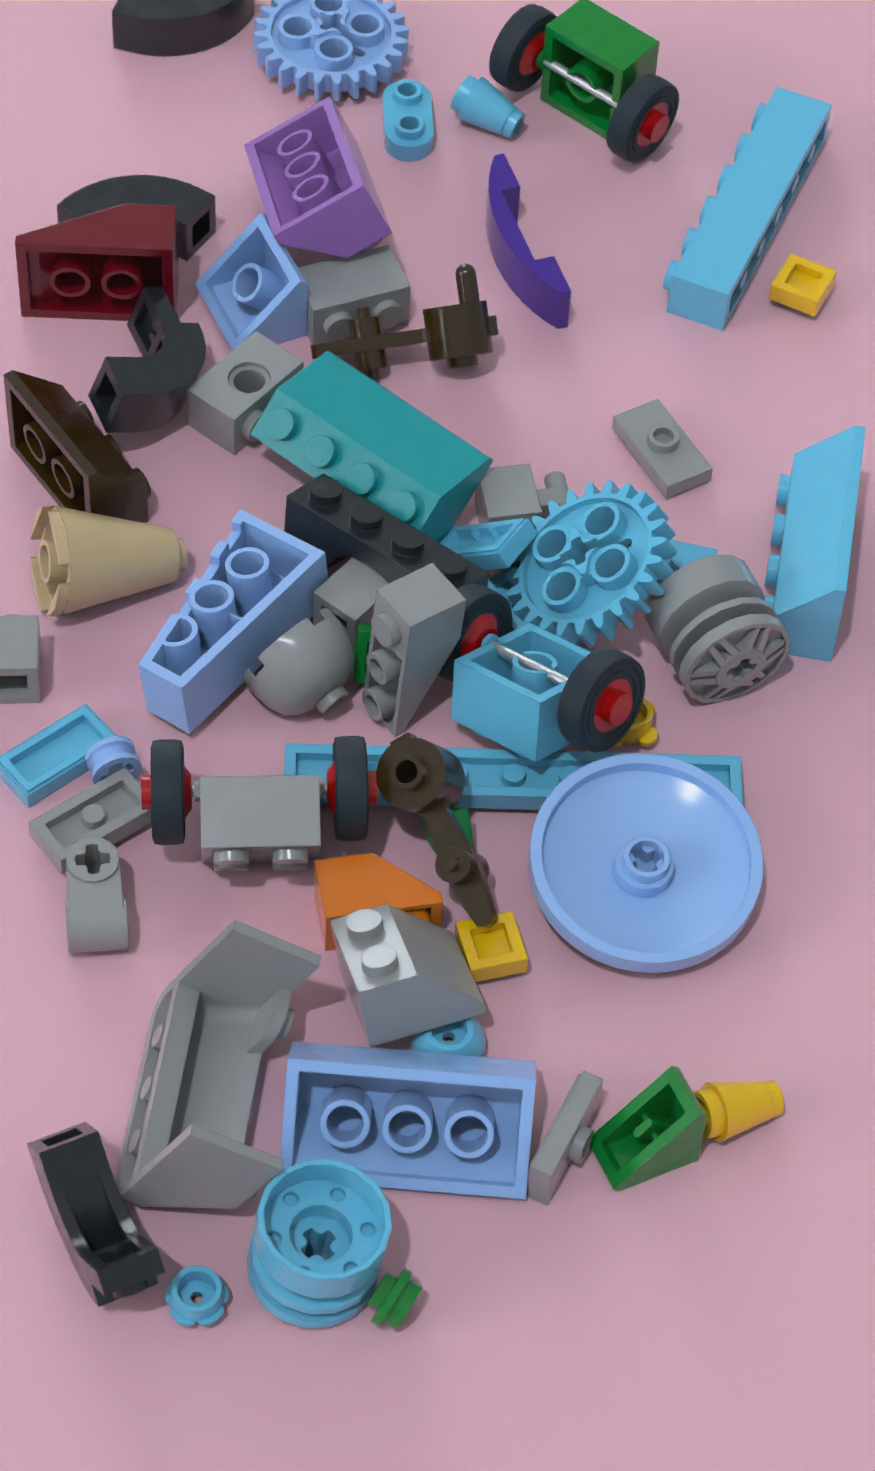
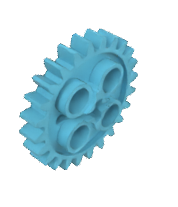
M608 480L600 492L592 482H589L583 497H578L570 489L566 494L565 505L560 507L551 500L548 502L550 515L546 519L539 516L531 518L538 534L514 561L518 568L505 573V578L513 585L506 592V596L515 604L512 611L521 618L524 625L532 623L575 645L580 638L590 648L594 646L597 633L602 632L612 641L615 637V625L621 622L631 630L634 627L631 614L636 610L646 614L651 612V608L645 600L649 595L660 596L665 593L657 583L658 578L672 575L674 571L665 560L677 555V550L669 542L676 535L675 531L667 523L669 517L646 491L643 490L638 493L631 483H626L619 489L612 480Z

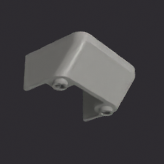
M233 920L165 987L150 1019L115 1182L122 1200L144 1207L236 1209L246 1200L252 1201L259 1190L282 1171L284 1159L244 1143L261 1055L275 1040L282 1041L288 1034L294 1019V1008L289 1006L291 993L320 966L322 956Z

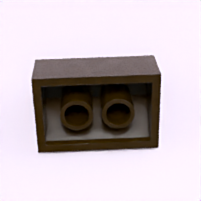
M15 370L3 374L10 447L58 506L142 523L148 522V497L151 496V488L146 476L139 468L132 469L122 457L120 447L113 436L110 434L104 435L95 425L87 405L83 401L76 402L61 384Z

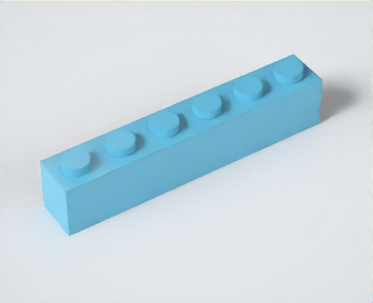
M776 87L767 105L759 104L752 121L751 134L743 133L738 142L734 156L735 163L733 166L729 164L724 166L718 181L716 197L709 195L706 198L701 210L698 229L692 227L689 229L682 246V258L680 261L672 260L667 269L663 282V289L669 290L667 312L722 331L725 329L826 140L832 104L780 87Z

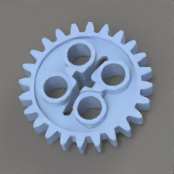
M271 0V7L262 6L261 18H255L253 50L257 53L258 66H265V76L267 78L279 76L280 88L287 87L293 83L295 84V95L297 96L303 94L307 89L314 90L313 96L315 100H319L324 92H331L333 99L339 101L341 92L348 91L353 98L357 99L359 98V88L364 87L368 91L375 93L377 92V80L390 84L392 72L401 73L402 61L408 58L409 26H405L404 13H396V3L394 1L382 4L383 0Z

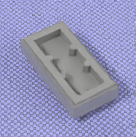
M659 399L613 416V431L665 499L711 481L713 468Z
M584 1070L582 1074H578L530 1163L527 1185L529 1198L548 1206L571 1161L581 1164L585 1158L594 1136V1130L589 1127L599 1109L603 1078Z

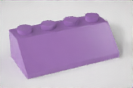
M330 96L244 145L273 237L278 244L348 258L359 251L364 252L373 249L384 237L392 233L358 142Z

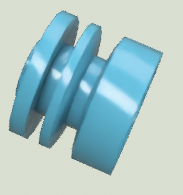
M333 1159L304 1160L283 1169L265 1187L257 1209L253 1228L254 1233L247 1256L248 1280L260 1304L280 1321L305 1329L332 1328L354 1318L367 1304L374 1291L392 1230L389 1203L378 1184L357 1167Z

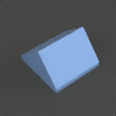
M260 213L195 283L232 351L256 331L276 344L307 335L308 284L285 245L278 244L273 237L267 216Z

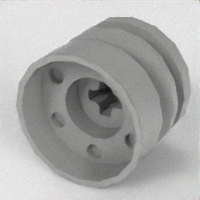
M711 555L688 563L674 571L672 575L659 584L665 591L663 595H651L647 601L651 612L649 614L645 613L644 618L664 653L670 656L669 661L690 698L700 702H723L744 695L763 684L780 668L788 656L791 639L780 619H778L771 604L765 601V596L745 561L733 555Z

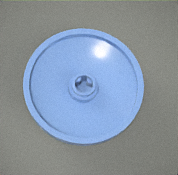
M643 753L620 754L591 762L579 768L561 781L548 795L539 810L533 826L528 850V873L532 891L540 910L556 932L570 945L590 958L608 966L641 973H661L697 965L722 951L737 937L750 918L760 892L763 877V853L756 827L742 803L725 785L709 773L694 765L667 756Z

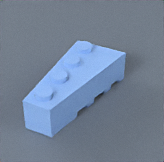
M239 509L231 522L232 531L225 541L219 540L211 552V564L201 579L194 578L186 590V602L178 614L170 615L138 664L147 711L189 734L244 682L242 680L243 674L248 668L254 673L262 665L258 656L297 623L307 617L310 619L313 616V592L328 579L324 551Z

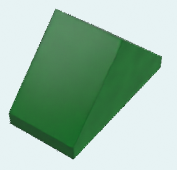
M671 1066L594 1133L590 1147L612 1188L622 1191L698 1161L707 1116L679 1067Z

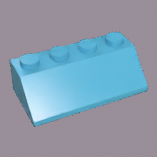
M853 426L795 453L791 475L780 474L776 505L785 507V515L775 514L770 545L780 547L779 555L769 554L764 586L775 588L774 596H765V601L771 604L791 639L788 655L832 661L847 591L866 427Z

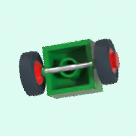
M578 0L558 17L546 8L536 4L522 7L506 22L491 51L489 72L497 83L508 90L522 92L533 86L542 77L540 100L606 139L608 148L615 155L631 163L643 161L657 149L669 132L679 106L678 89L669 81L656 75L660 42L590 0Z

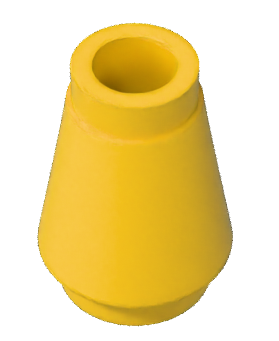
M774 1080L764 1082H705L700 1090L693 1092L707 1116L703 1139L712 1138L716 1142H723L770 1120L772 1117L780 1116L784 1110L783 1094L779 1085Z

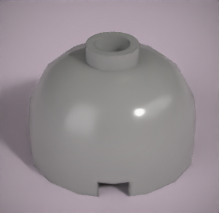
M323 608L319 610L322 621L314 625L307 617L258 656L264 667L256 676H254L249 668L243 674L242 680L269 709L283 715H303L317 708L322 715H325L348 696V692L343 688V685L354 671L355 650L352 639L346 629L330 609Z

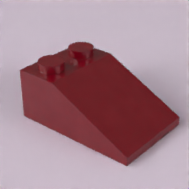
M124 203L20 234L15 238L21 317L128 321L144 286L162 287L173 309L176 311L179 286L177 206Z

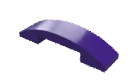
M505 154L494 155L488 181L486 230L489 247L496 266L511 290L532 312L557 329L568 327L571 290L554 256L534 259L517 224L520 185Z

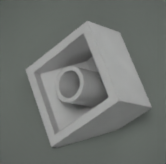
M389 904L370 909H360L350 915L330 920L341 974L370 1047L487 1013L483 998L453 932Z

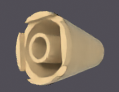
M58 506L39 507L34 514L30 540L41 539L39 557H30L31 575L38 606L41 611H48L46 616L65 615L173 583L177 580L179 571H184L186 568V544L182 538H177L172 528Z

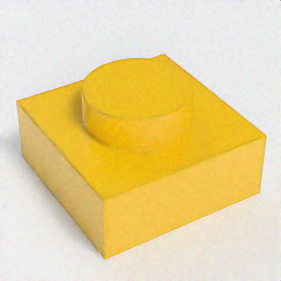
M791 253L771 284L769 299L815 317L835 286L837 270Z
M513 911L498 913L496 924L490 928L478 926L472 919L455 922L454 935L475 982L527 972L528 957Z

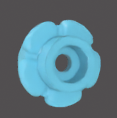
M200 1265L189 1266L179 1271L169 1283L165 1292V1301L168 1305H171L170 1315L176 1322L188 1327L193 1326L195 1323H200L202 1326L215 1323L223 1315V1304L228 1301L229 1297L224 1281L212 1269ZM193 1295H201L203 1300L199 1303H194L191 1301V1297Z

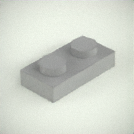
M124 767L28 823L31 838L63 874L67 872V852L72 844L78 840L92 836L101 837L115 844L152 821L151 810H142L141 785Z

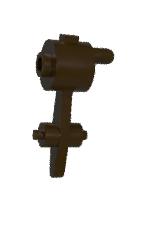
M464 263L459 265L455 272L459 304L422 309L425 328L383 334L381 316L371 317L369 307L358 308V319L348 320L351 339L310 345L312 359H317L326 351L332 352L337 356L353 353L355 368L359 371H366V375L373 380L380 379L378 369L388 367L386 348L427 343L430 361L446 359L448 369L479 365L478 354L494 352L492 336L499 335L496 315H488L487 301H480L475 268L470 264Z
M407 732L391 741V745L382 754L376 770L378 789L383 798L392 806L425 819L437 854L435 861L437 875L443 881L450 884L474 923L484 928H490L496 924L498 915L487 882L490 870L489 864L482 855L476 853L456 817L451 812V809L458 803L464 791L465 774L462 764L451 751Z

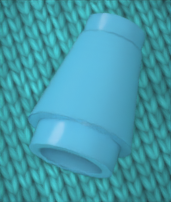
M472 75L467 76L455 92L450 108L458 113L459 120L499 135H504L509 139H513L526 118L525 113L518 110V107L484 77L477 79Z

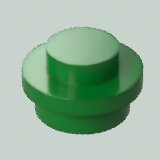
M404 1267L398 1277H395L388 1271L384 1274L367 1302V1305L376 1310L370 1321L371 1323L379 1327L383 1322L394 1330L398 1328L423 1287L410 1279L413 1272Z

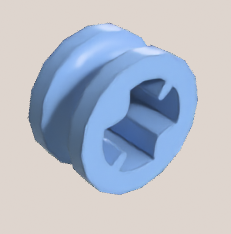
M124 736L103 738L94 743L85 754V763L91 771L93 784L100 782L124 767L135 779L139 777L142 771V764L135 755L133 742Z

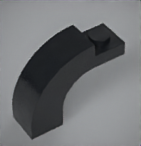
M118 0L112 10L113 48L157 57L183 56L206 51L225 43L244 29L254 16V0Z
M127 175L108 178L73 192L57 204L58 223L124 203L177 206L178 257L185 261H188L216 232L215 195L187 182L163 176Z
M144 286L127 322V327L142 357H105L88 394L106 433L142 432L167 424L183 408L187 400V389L196 381L203 367L206 345L199 323L180 322L177 312L173 309L162 287Z
M83 1122L27 1143L56 1227L84 1287L95 1304L101 1307L159 1284L156 1276L165 1273L159 1250L141 1235L133 1223L117 1188L98 1130L87 1122Z

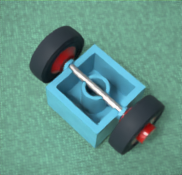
M467 584L457 589L466 599L461 637L438 674L440 677L453 683L452 720L473 730L477 735L489 738L516 752L521 758L535 763L571 743L587 751L603 752L613 747L626 735L640 711L645 693V674L638 661L612 648H600L590 652L532 623L512 631V610L509 602L501 594L478 584Z

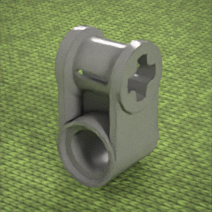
M91 836L82 838L72 844L66 857L68 900H65L68 951L69 953L129 949L126 898L122 895L120 859L117 848L110 841L101 837Z

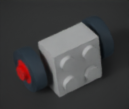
M340 736L334 738L333 763L326 771V783H324V777H319V775L200 777V780H194V786H192L191 773L184 765V745H182V740L177 739L152 741L150 775H141L142 810H151L154 844L178 845L184 843L185 818L192 810V798L195 797V802H200L202 863H213L215 872L248 871L249 862H272V870L275 871L306 870L307 862L319 859L321 848L320 799H324V795H327V807L334 815V832L336 840L339 841L366 840L368 835V806H377L376 770L368 771L366 741L361 736Z

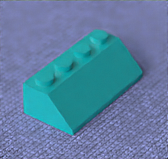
M326 351L276 389L250 434L313 478L324 473L439 543L453 529L494 460L329 351Z

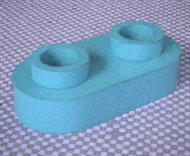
M404 79L390 84L383 92L382 114L385 149L389 155L401 161L414 162L422 160L433 149L434 125L431 93L426 86L414 80Z

